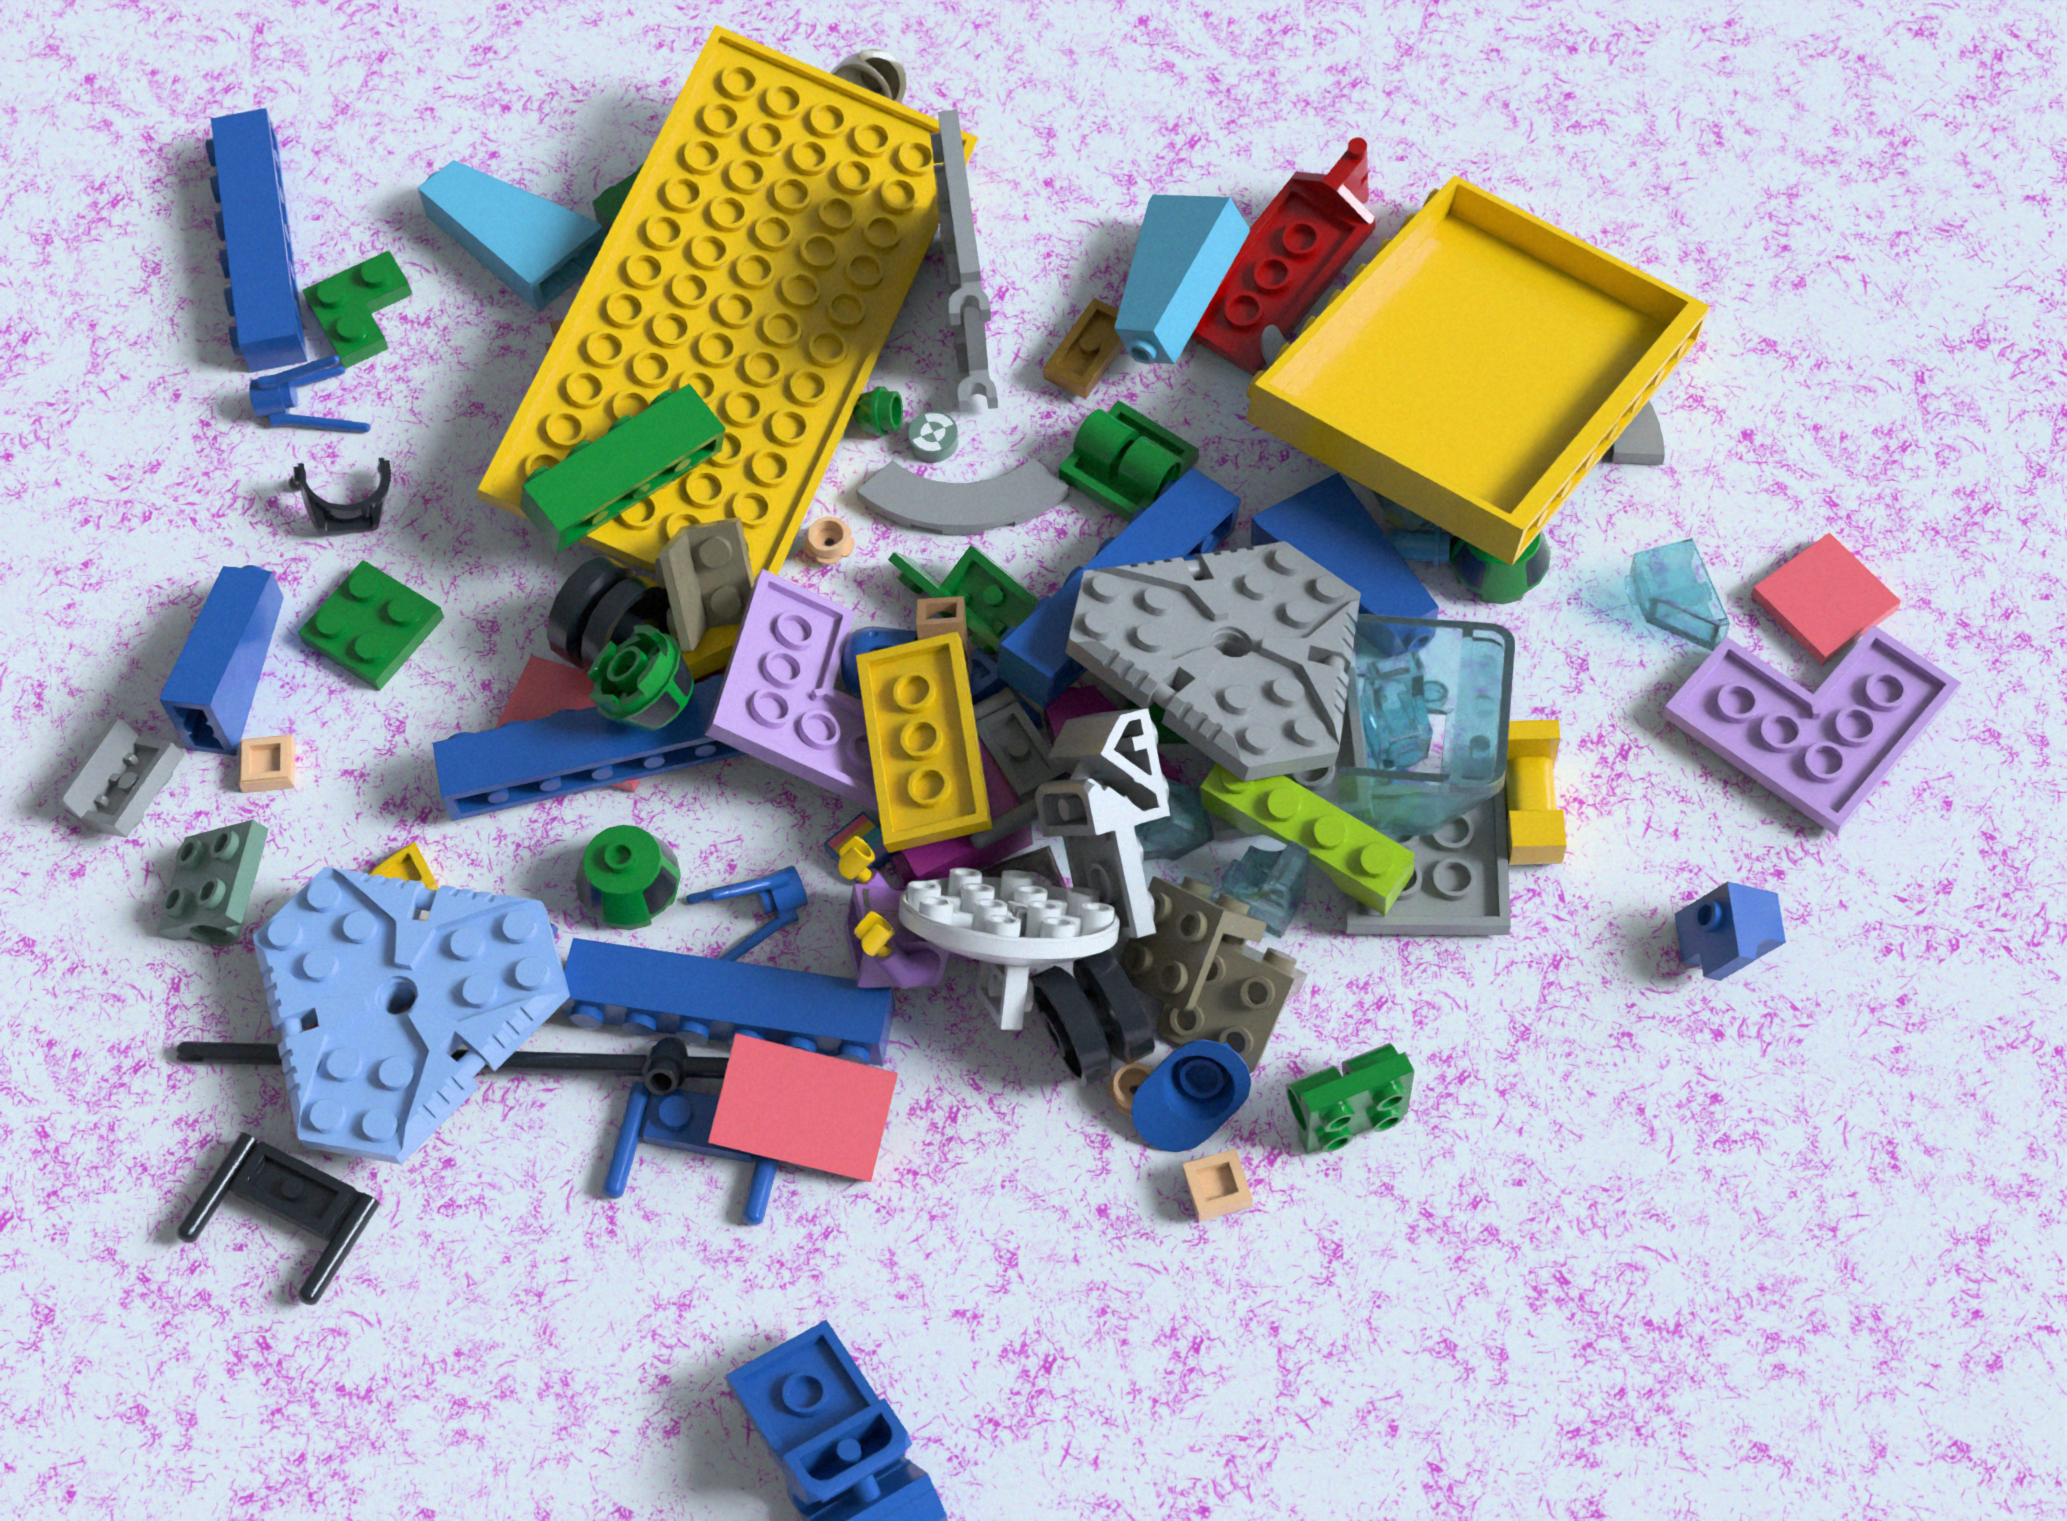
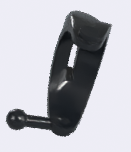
M384 457L378 458V488L366 500L354 504L329 503L317 496L306 482L304 463H298V466L293 467V475L289 478L288 484L292 490L301 491L308 516L319 534L375 531L379 528L382 519L384 502L391 482L390 461L385 460Z

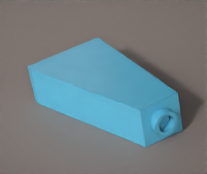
M455 160L451 161L440 171L432 173L423 184L417 187L427 218L537 312H540L589 272L606 239L603 226L597 221Z
M1153 194L1148 201L1114 330L1126 346L1128 354L1135 361L1144 364H1175L1251 231L1231 197Z

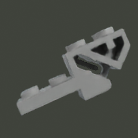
M1148 708L1093 713L1067 720L1048 758L1072 776L1069 780L1041 783L1035 795L1043 837L1063 836L1073 887L1097 890L1100 892L1099 902L1115 908L1114 912L1120 921L1118 938H1139L1156 933L1153 920L1155 905L1152 895L1146 887L1142 868L1143 848L1135 835L1134 825L1170 816V810L1167 801L1169 798V786L1161 772L1156 748L1158 734L1154 723L1150 720Z

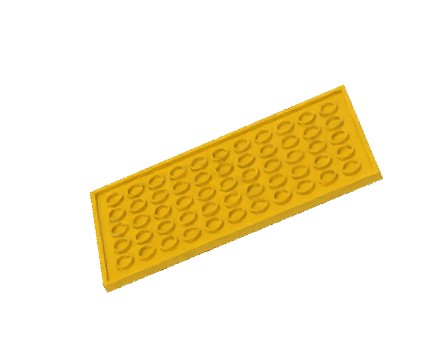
M715 24L477 489V499L530 521L521 509L522 485H524L526 478L532 472L543 466L552 468L565 460L570 450L579 443L586 440L596 441L607 434L609 428L618 419L626 415L635 417L648 409L650 403L666 390H673L675 392L689 383L726 428L721 452L585 536L579 542L656 574L655 561L656 558H659V552L681 526L740 517L754 580L762 569L779 576L850 422L856 403L867 385L939 228L933 168L935 164L933 162L930 133L940 132L939 120ZM961 130L965 165L967 167L979 137Z

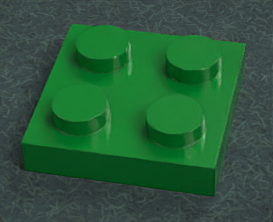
M362 560L298 631L302 643L380 691L444 619L441 607L365 560Z

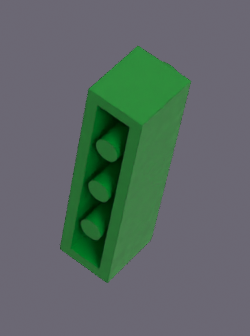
M689 383L675 392L673 390H666L650 403L648 409L635 417L626 415L618 419L609 428L607 434L594 442L586 440L579 443L570 450L565 460L552 468L543 466L532 472L526 478L524 485H522L521 509L556 554L720 453L726 428Z

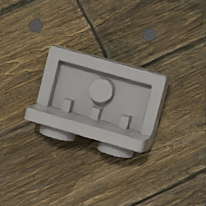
M113 717L57 795V800L87 829L127 838L131 831L142 821L144 812L160 789L169 782L173 775V770L185 754L173 742L141 736L125 720Z

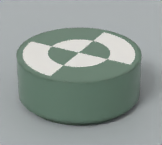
M938 411L925 412L917 416L909 426L910 448L919 459L927 462H940L955 453L959 444L958 428L955 421L949 415Z

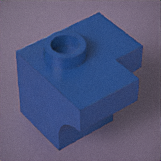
M1727 881L1674 914L1682 963L1698 967L1702 965L1704 978L1721 981L1786 943L1778 893Z

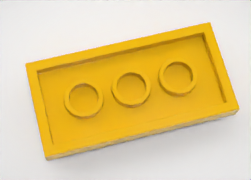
M958 632L856 655L883 845L887 851L891 853L993 829L963 644Z

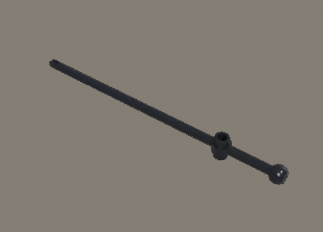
M667 1037L652 1046L647 1055L515 1051L496 1071L486 1064L479 1072L641 1076L645 1078V1085L649 1091L656 1095L666 1096L672 1094L676 1088L680 1087L685 1078L724 1079L729 1057L688 1056L687 1048L682 1041ZM184 1041L176 1047V1052L179 1053L177 1058L187 1063L282 1065L278 1044ZM457 1049L450 1057L457 1062L469 1050Z

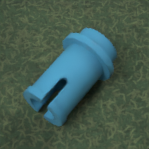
M1436 527L1435 532L1389 529L1388 539L1404 560L1433 562L1434 567H1439L1440 562L1450 563V532H1442L1441 527Z

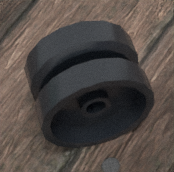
M599 556L582 564L568 577L558 592L548 616L547 638L551 650L577 668L585 669L589 672L595 658L607 643L612 641L616 646H619L628 638L636 635L634 633V626L650 625L661 633L670 635L667 624V609L671 608L667 589H661L656 581L647 576H640L631 567L613 557Z
M1109 950L1074 960L1072 970L1074 978L1068 971L1056 965L1031 977L1034 989L1033 999L1047 1033L1069 1072L1084 1087L1110 1075L1112 1065L1111 1053L1115 1058L1130 1065L1152 1054L1155 1049L1153 1033L1141 1002L1126 973Z

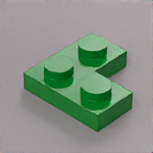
M390 250L302 290L307 304L345 369L389 349L384 335L371 314L413 295L406 277Z

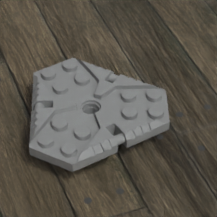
M1286 541L1215 551L1214 553L1195 554L1193 560L1184 561L1182 557L1148 561V563H1133L1131 566L1120 565L1086 570L1083 572L1065 653L1142 709L1149 708L1154 703L1165 710L1162 720L1164 725L1243 782L1334 766L1339 753L1349 682L1347 673L1352 660L1361 593Z

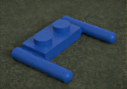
M633 1082L602 1191L605 1196L611 1199L620 1198L624 1194L639 1139L645 1140L646 1144L747 1163L756 1161L742 1212L743 1221L755 1226L761 1224L764 1220L779 1160L708 1143L719 1096L676 1089L670 1095L660 1096L649 1091L644 1082Z

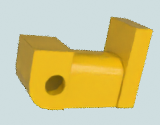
M1559 719L1505 721L1497 760L1498 781L1505 782L1508 865L1562 864L1567 847L1563 809L1557 810L1553 774L1561 739Z

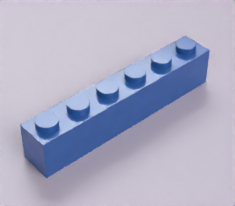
M267 108L210 118L213 138L205 139L210 164L212 167L217 168V175L210 176V184L216 204L221 203L222 212L215 213L214 217L219 238L221 241H226V249L219 250V257L223 274L226 279L230 278L231 287L224 288V297L230 317L235 316L236 326L229 327V338L234 355H243L250 373L308 362L278 138Z
M1193 467L1178 481L1174 479L1169 481L1160 492L1158 499L1147 509L1140 508L1136 511L1125 530L1116 538H1107L1097 550L1095 557L1084 567L1077 566L1066 578L1063 587L1052 597L1044 596L1036 604L1031 616L1019 627H1010L1003 634L997 646V651L999 652L997 676L1046 710L1088 670L1065 653L1083 572L1120 565L1131 566L1133 563H1148V561L1182 557L1184 561L1193 560L1195 554L1212 553L1234 532L1241 498Z
M724 674L709 677L704 682L693 684L692 694L684 709L670 723L655 731H640L609 720L599 714L597 706L580 710L563 709L549 717L527 722L510 721L502 724L499 728L478 733L461 732L450 736L446 740L433 742L441 798L451 820L456 821L615 785L624 781L637 780L747 755L745 752L705 735Z
M573 938L564 970L570 997L561 1005L567 1019L586 1028H599L602 1024L623 1027L626 1031L639 1036H652L655 1032L676 1035L679 1039L692 1044H704L708 1040L727 1042L731 1046L733 1045L735 1033L864 1065L873 1064L880 1066L884 1064L896 1007L892 987H858L856 979Z

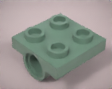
M252 819L185 837L176 854L177 865L170 889L162 902L163 913L157 932L172 940L192 937L200 942L215 946L235 945L239 939L269 829Z

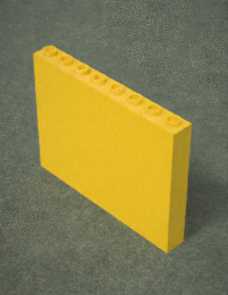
M1454 175L1440 190L1434 188L1429 193L1423 208L1417 214L1410 213L1406 217L1399 233L1393 239L1386 238L1381 243L1375 258L1368 265L1362 263L1357 268L1350 284L1343 291L1337 289L1332 294L1325 310L1318 318L1311 316L1307 320L1299 338L1293 344L1287 342L1281 347L1273 365L1266 372L1260 370L1255 374L1246 393V396L1251 399L1246 421L1512 566L1698 342L1710 306Z

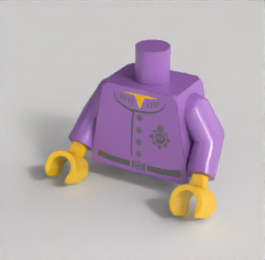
M854 836L840 848L839 872L847 879H857L850 898L844 932L858 987H900L908 989L917 986H936L942 982L947 959L972 960V958L951 952L924 939L900 922L898 912L900 896L903 891L892 889L877 869L867 868L874 861L875 855L871 847L863 839Z

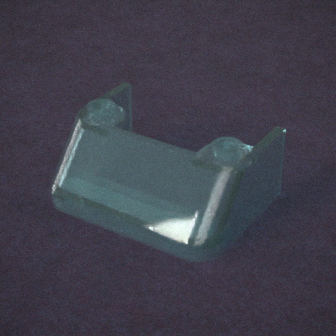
M1358 613L1355 670L1358 677L1406 681V699L1414 709L1426 714L1446 715L1441 773L1340 766L1339 809L1380 833L1427 836L1438 832L1501 791L1506 775L1515 639L1508 629L1494 623Z

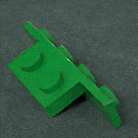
M972 545L968 547L942 583L916 561L907 556L893 552L888 559L900 570L896 578L918 595L925 591L933 598L964 596L966 624L972 630L968 638L976 646L992 656L997 651L998 643L1003 634L1010 627H1019L1031 616L1036 604L1041 600L979 548ZM938 612L943 618L955 617L948 612Z

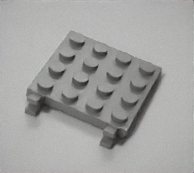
M958 109L938 112L940 132L930 133L933 162L935 164L933 168L940 223L939 229L942 253L945 260L947 290L950 297L948 304L950 325L953 327L955 334L958 372L968 371L969 375L958 385L959 413L968 412V399L972 395L981 394L987 399L988 409L998 408L996 386L989 376L985 322L991 321V309L988 296L982 290Z

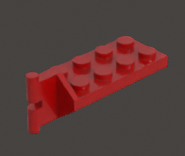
M1356 137L1349 141L1348 149L1328 174L1299 171L1293 174L1250 227L1251 231L1190 338L1253 377L1266 366L1267 363L1263 358L1260 338L1264 329L1269 325H1275L1286 340L1376 228L1375 217L1363 205L1369 199L1367 142L1363 138Z

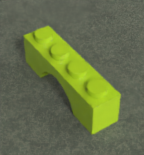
M1216 763L1200 786L1203 808L1247 834H1263L1293 848L1322 869L1341 891L1383 916H1386L1414 873L1415 853L1284 775L1243 782L1223 766Z

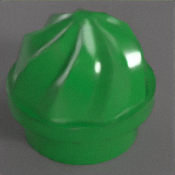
M877 386L872 391L862 393L854 409V416L860 428L876 436H886L889 431H898L903 420V403L899 392L888 391L884 386Z

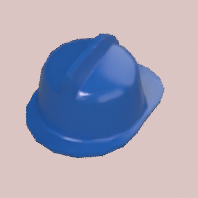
M1206 1039L1186 1042L1166 1057L1143 1080L1135 1092L1131 1108L1135 1129L1145 1142L1159 1150L1181 1152L1196 1148L1208 1140L1241 1108L1249 1097L1251 1077L1247 1064L1226 1042L1218 1043Z

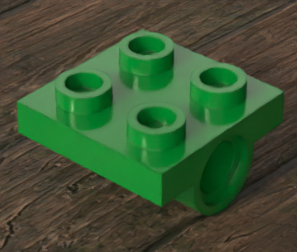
M1118 400L1108 412L1097 409L1085 419L1075 437L1072 453L1058 467L1059 478L1129 522L1136 511L1140 508L1147 509L1158 499L1160 492L1169 481L1173 479L1178 481L1199 460V449Z
M1387 1043L1342 1061L1343 1077L1339 1070L1332 1065L1286 1084L1287 1098L1299 1125L1298 1137L1306 1154L1320 1149L1323 1152L1336 1151L1349 1144L1354 1135L1371 1128L1375 1132L1385 1131L1403 1120L1404 1115L1408 1114L1415 1072L1405 1052L1398 1054L1395 1047L1391 1043Z

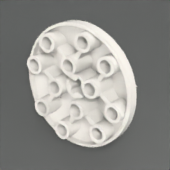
M953 868L950 870L949 878L909 882L908 889L900 896L898 912L900 922L917 935L946 950L979 960L975 995L982 1005L990 1011V1016L1001 1030H1022L1024 1012H1030L1032 1009L1034 989L1032 980L1028 979L1029 966L1069 962L1108 950L1117 942L1120 924L1119 917L1114 912L1115 908L1099 902V891L1085 887L1065 889L1034 882V875L1032 873L1021 870H1006L1002 872V878L982 877V873L974 869Z

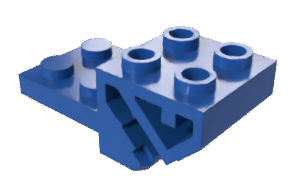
M827 1319L726 1375L727 1386L785 1475L788 1498L803 1521H948L947 1513L929 1474L910 1459L904 1457L905 1451L912 1445L907 1430L885 1397L881 1400L878 1398Z

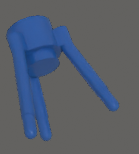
M337 355L318 359L275 375L258 377V379L250 380L249 392L253 411L258 418L269 417L271 427L295 425L365 433L371 429L370 424L364 422L288 414L290 408L298 406L296 387L327 380L328 378L343 375L346 372L345 367L342 365L331 367L340 362V358Z
M793 865L764 875L761 878L689 894L686 897L688 904H696L756 893L763 913L765 915L772 912L776 914L777 917L733 947L719 959L736 961L780 928L799 921L796 909L806 906L808 900L801 878Z

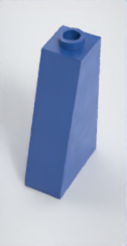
M1339 472L1252 516V546L1286 541L1361 593L1355 628L1393 656L1406 648L1411 650L1417 649L1427 643L1436 632L1439 606Z
M246 565L242 568L222 567L162 690L159 700L187 750L237 755L240 739H242L284 599L272 571H267L254 565Z

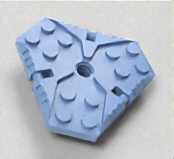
M324 867L252 936L260 972L263 977L264 989L267 994L272 1024L277 1033L282 1035L283 1038L278 1044V1051L282 1060L283 1073L290 1095L298 1138L305 1148L403 1164L479 1088L473 1077L486 1064L496 1071L570 997L547 910L540 900L502 894L492 895L489 892H474V890L464 888L460 890L456 889V887L442 885L438 890L426 889L423 882L403 881L401 878H386L382 875L374 874L372 876L363 872ZM422 910L430 911L427 922L419 921ZM413 1004L408 1011L397 1014L402 1007ZM315 1023L319 1024V1027L303 1031V1027ZM464 1044L470 1050L456 1062L450 1056Z

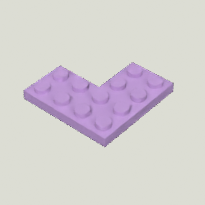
M762 569L754 580L705 735L879 813L863 702L833 688L855 611Z
M1873 625L1816 692L1812 694L1726 636L1665 705L1662 716L1837 836L1957 694L1961 682Z

